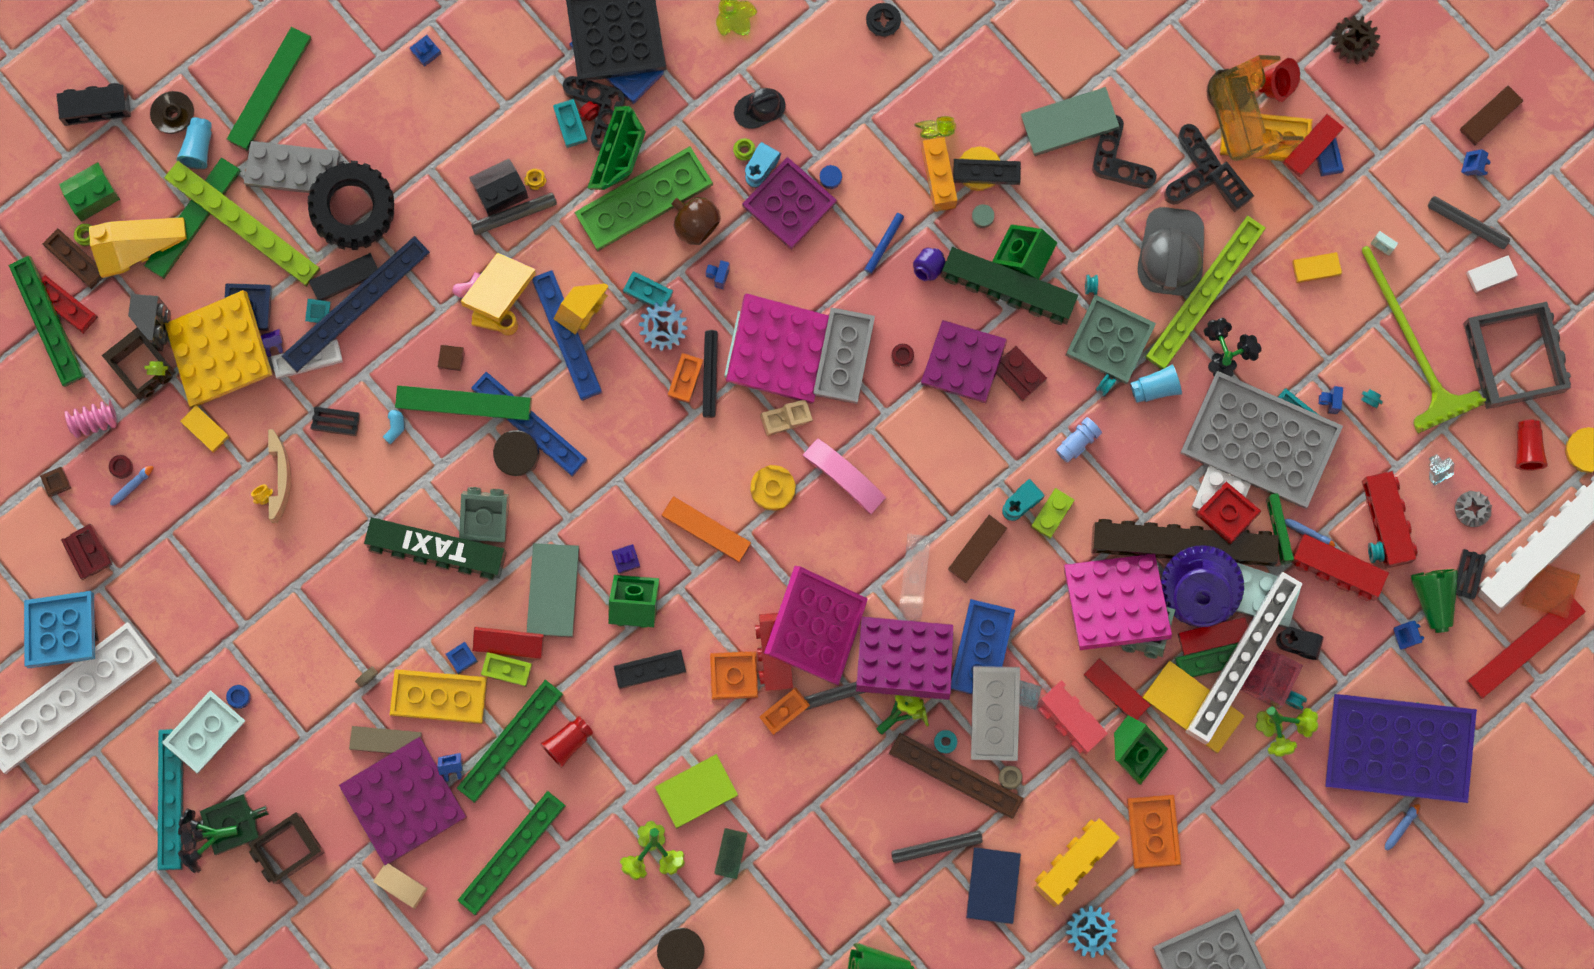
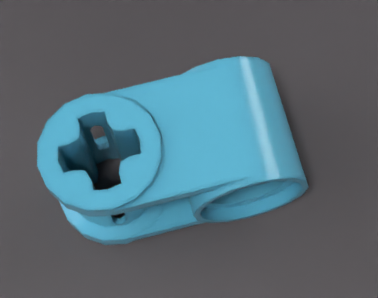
M761 142L746 165L745 177L747 184L751 187H759L777 165L781 152Z

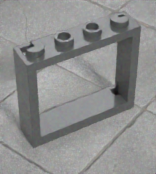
M1547 302L1470 317L1463 323L1483 398H1486L1484 402L1486 409L1561 394L1571 388L1569 379L1571 375L1565 368V353L1563 350H1560L1559 346L1560 335L1558 330L1554 328V314L1551 313ZM1536 315L1556 386L1499 398L1480 327Z

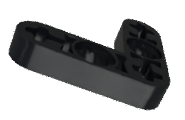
M567 77L563 82V90L567 97L585 103L592 101L601 107L591 135L592 146L597 151H600L603 142L601 145L598 144L596 138H601L602 129L605 130V138L609 126L603 124L602 118L605 115L612 116L614 112L611 109L612 102L610 98H614L616 95L620 102H615V109V107L625 105L624 94L619 89L593 81L578 83V77ZM573 83H576L577 88L582 90L585 85L584 95H581L582 93L579 89H574L573 92L570 91L568 85L572 86ZM593 88L600 91L599 97L595 99L588 96L589 90Z
M1116 115L1119 129L1114 131L1113 136L1109 135V133L1100 135L1092 165L1093 173L1103 179L1142 189L1151 188L1156 180V172L1153 168L1116 158L1124 127L1123 119ZM1110 141L1113 143L1114 149L1112 151H1105L1102 148V143ZM1104 156L1107 157L1105 167L1107 168H1105L1104 171H1101L1100 166L1097 165L1101 164ZM1126 167L1130 170V175L1128 177H1121L1118 169ZM1135 170H1138V176H1136V179L1133 180L1132 178L1134 176ZM1147 173L1149 174L1148 177L1150 179H1148L1147 182H1144L1143 177L1140 176H1144V174Z
M1186 124L1181 127L1178 139L1196 166V169L1167 186L1164 197L1170 204H1179L1214 184L1209 175L1206 176L1205 180L1203 175L1208 173L1209 167L1213 170L1221 166L1220 161L1205 138L1193 124ZM1185 131L1193 133L1192 140L1196 144L1192 148L1190 146L1193 142L1189 137H1184ZM1202 148L1206 151L1207 156L1202 159L1195 156V150ZM1195 177L1199 180L1200 185L1192 188L1188 185V179ZM1181 183H1183L1184 190L1180 191L1178 198L1175 195L1171 196V189L1178 191L1182 187Z

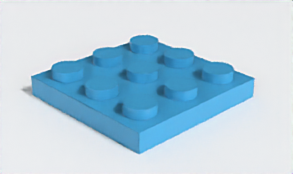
M92 591L24 600V666L26 668L95 659L94 593Z

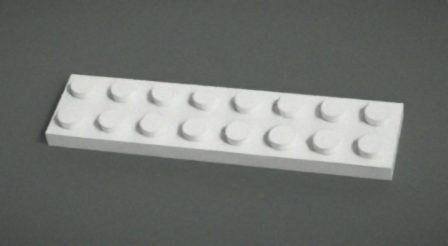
M129 622L95 646V659L74 662L0 719V769L4 774L10 772L157 659Z

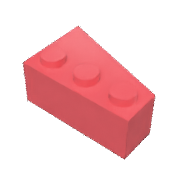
M1061 680L1037 704L1040 707L1038 711L1045 719L1051 718L1056 724L1054 728L1063 737L1067 735L1072 740L1070 744L1079 754L1083 752L1086 755L1108 733L1092 714L1079 704V699L1076 696L1072 697L1065 690L1066 684Z

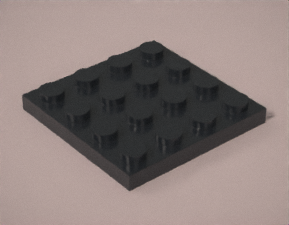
M566 0L578 83L666 70L656 0Z

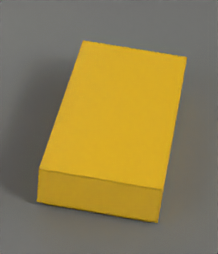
M1337 252L1292 261L1297 283L1341 276L1342 274Z
M197 405L180 421L213 453L229 438Z

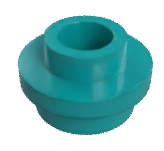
M1369 389L1368 393L1362 392L1363 397L1361 401L1374 408H1378L1379 404L1382 405L1383 401L1380 400L1382 395Z
M948 730L940 731L934 739L935 748L944 754L951 753L957 746L956 735ZM945 737L950 740L948 746H944L941 742Z

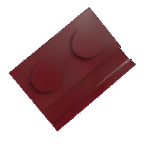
M1017 346L1001 359L996 373L1022 401L1047 380V377Z
M88 524L73 532L70 536L61 539L81 580H85L90 575H94L113 565L92 524Z

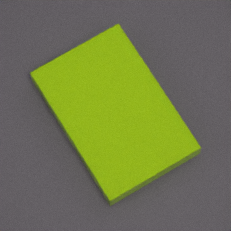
M717 754L655 786L676 829L738 796Z

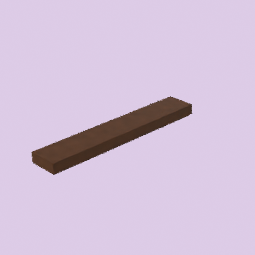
M899 733L889 752L890 755L1011 819L1014 818L1024 799L902 733Z

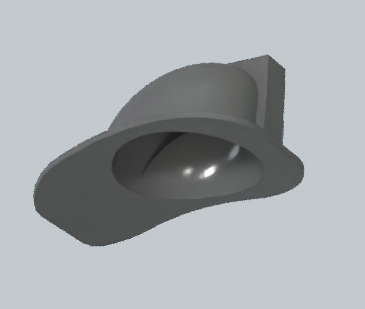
M1159 207L1149 214L1138 261V276L1142 285L1147 290L1155 293L1182 296L1191 293L1200 282L1203 273L1204 224L1197 213L1190 210Z

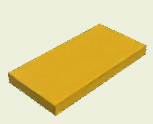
M1224 110L1220 155L1284 161L1311 132L1312 119Z
M1169 660L1142 698L1186 731L1210 690ZM1230 706L1206 746L1215 753H1218L1245 716Z
M395 669L389 715L483 724L488 678Z

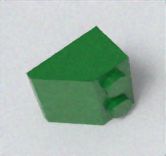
M98 162L59 184L65 199L81 222L121 200Z
M1011 224L992 262L1039 280L1058 242L1043 229Z
M614 575L609 598L608 624L654 628L657 614L659 578Z

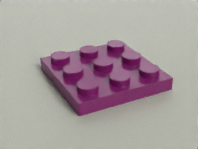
M787 157L742 203V207L792 250L837 203V200Z
M942 320L921 384L986 404L1007 339Z

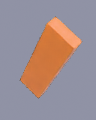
M674 496L661 515L666 520L740 563L751 545L750 541Z

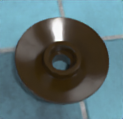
M169 91L161 94L155 99L150 109V119L153 125L159 131L168 134L183 131L190 125L191 118L194 117L192 101L188 96L178 91ZM173 113H178L176 117L171 118Z

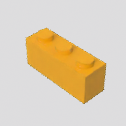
M945 137L922 141L921 150L933 210L937 212L954 209L957 205V196Z

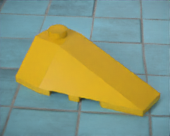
M184 218L113 221L89 227L90 246L102 278L124 273L130 270V266L139 261L145 262L149 259L148 256L157 251L163 252L187 239Z

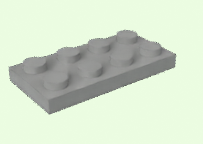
M251 141L244 184L251 187L310 193V187L312 183H315L317 175L319 173L323 174L326 171L325 168L330 165L332 167L338 165L340 152Z
M831 307L813 392L815 396L858 404L875 316Z
M973 666L971 760L1018 761L1020 667Z

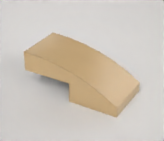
M806 400L785 404L782 408L760 414L767 436L813 421Z
M390 864L384 865L373 881L414 909L428 890Z

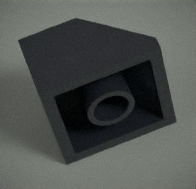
M510 159L469 177L488 216L529 198L527 190Z

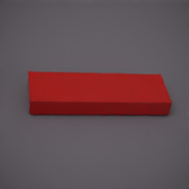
M1326 114L1284 160L1283 164L1301 177L1340 134L1344 127L1330 115Z
M44 275L41 280L56 313L84 334L98 316Z
M1243 617L1209 627H1201L1178 633L1183 656L1239 643L1248 628L1246 618Z
M475 627L472 651L541 659L544 634Z
M1100 658L1083 675L1125 715L1138 720L1151 706Z

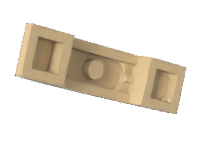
M268 429V452L273 457L278 456V496L269 497V520L272 523H278L285 511L290 494L291 470L288 455L281 439L273 429Z

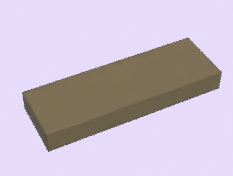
M352 726L349 749L391 754L418 737L422 739V733Z

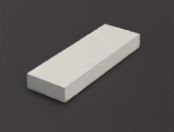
M337 339L326 346L298 373L281 357L282 354L271 356L277 379L343 362Z

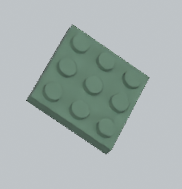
M1094 295L1066 356L1103 374H1109L1110 377L1127 384L1156 323Z

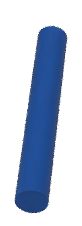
M896 213L864 269L866 272L873 273L904 219L902 214Z

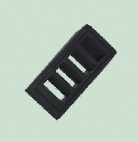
M1227 161L1209 174V177L1234 212L1254 197L1253 193ZM1227 171L1228 175L1220 180L1218 176ZM1232 179L1233 182L1225 187L1224 183ZM1237 186L1238 190L1231 194L1229 191ZM1242 194L1243 197L1240 200L1236 201L1235 198L1238 195Z

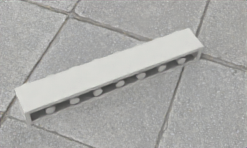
M1594 476L1590 479L1592 483L1588 487L1583 485L1575 493L1577 498L1572 502L1566 501L1560 507L1559 511L1561 513L1556 518L1553 515L1549 517L1543 524L1545 528L1540 533L1536 530L1527 539L1529 543L1524 548L1519 546L1511 554L1512 560L1508 563L1504 561L1496 568L1495 572L1497 574L1492 579L1488 576L1481 582L1478 596L1497 614L1594 523Z
M1284 572L1277 577L1185 733L1205 745L1210 741L1301 588V582Z

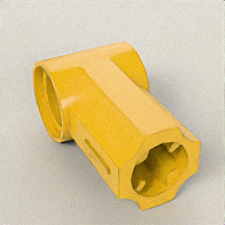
M473 311L472 326L498 331L507 336L513 335L518 329V322L511 311L507 312L500 323ZM504 320H512V324L510 326H501Z

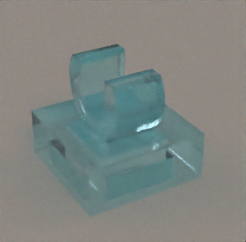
M1437 454L1429 458L1431 462L1429 464V480L1434 486L1454 475L1455 464L1450 457L1443 461Z
M1020 680L1019 705L1036 710L1042 687Z

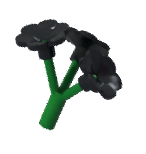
M1225 318L1208 322V327L1203 331L1204 335L1209 337L1211 341H1220L1224 351L1223 354H1214L1211 358L1212 361L1208 365L1209 371L1213 372L1214 376L1219 371L1232 377L1233 370L1237 367L1236 361L1232 360V358L1239 354L1245 360L1255 361L1259 358L1258 353L1261 352L1262 348L1257 343V338L1254 335H1241L1240 342L1237 344L1238 350L1231 352L1228 351L1224 340L1228 336V332L1232 330L1231 323L1227 322Z
M186 809L184 815L179 820L178 834L181 835V843L184 845L185 850H180L178 855L182 863L193 873H199L201 868L197 860L202 857V853L218 838L238 835L237 826L221 829L207 827L194 820L196 814L194 810ZM205 837H212L199 850L196 849L191 854L188 853V851L196 848V841L202 840Z

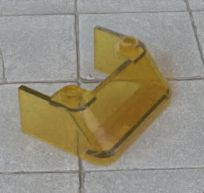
M1258 55L1214 76L1210 81L1209 90L1227 153L1234 161H1244L1277 153L1304 141L1303 136H1283L1276 130L1266 132L1254 91L1261 89L1266 81L1263 68L1280 61V56Z

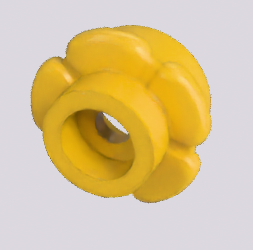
M540 169L529 170L524 178L525 185L529 186L532 190H538L539 187H543L546 184L545 173Z
M266 484L256 487L251 493L254 499L253 503H260V505L268 503L273 490L268 488Z

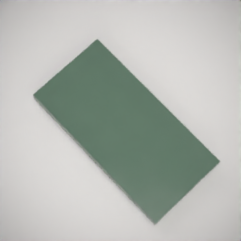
M1106 87L1021 114L1034 156L1119 129Z
M533 543L527 633L555 637H573L579 546Z

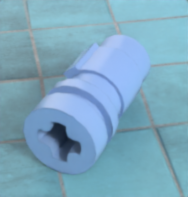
M1088 417L1055 450L1067 463L1073 458L1076 459L1086 449L1085 446L1088 443L1092 444L1094 438L1097 439L1102 434L1100 428Z

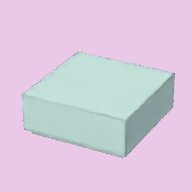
M1379 231L1371 245L1390 256L1398 243Z

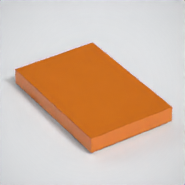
M1174 795L1127 798L1134 869L1181 865Z

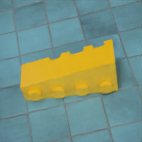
M1100 818L1095 822L1091 819L1082 828L1085 833L1079 839L1075 836L1067 844L1066 847L1069 850L1063 856L1059 853L1050 863L1053 866L1050 871L1046 873L1043 870L1034 880L1037 883L1034 889L1053 907L1058 906L1064 900L1063 897L1075 888L1078 881L1093 868L1094 864L1120 838Z

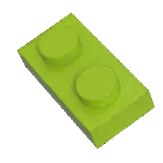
M1055 488L1031 525V528L1050 539L1070 509L1074 499Z
M487 652L481 675L526 687L532 663Z

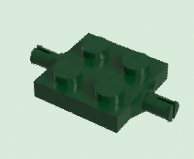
M242 794L200 810L204 826L214 829L237 826L238 835L218 838L211 845L214 855L240 847L260 837L256 819L269 815V811H266L268 810L267 806L252 810L246 795ZM205 837L202 840L207 839L209 841L212 837Z

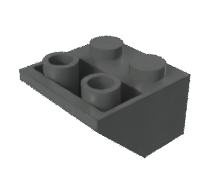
M131 294L128 316L158 351H163V345H166L168 340L164 323L170 321V310L159 296Z

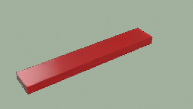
M1571 594L1568 595L1466 682L1483 699L1586 611Z

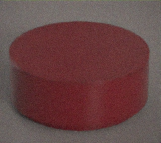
M898 344L892 350L891 359L896 366L907 367L914 359V351L907 344Z
M116 455L109 462V471L116 478L123 479L132 473L133 463L124 455Z

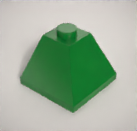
M1129 715L1114 732L1115 760L1141 785L1168 748L1146 724Z

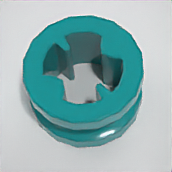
M1086 275L1085 295H1089L1091 292L1097 295L1098 275H1094V277Z
M1106 374L1096 388L1097 392L1102 391L1104 397L1116 382V379L1112 380L1109 378V374Z
M1381 541L1377 542L1376 545L1368 543V555L1371 563H1375L1376 560L1384 562L1385 555Z
M1289 690L1287 692L1288 698H1285L1283 702L1292 708L1303 710L1302 704L1307 702V698Z

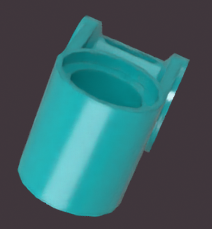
M1028 479L1007 499L1002 508V514L1007 520L1016 521L1029 509L1036 506L1045 497V494L1031 479ZM1010 507H1018L1017 511L1011 512L1009 510Z

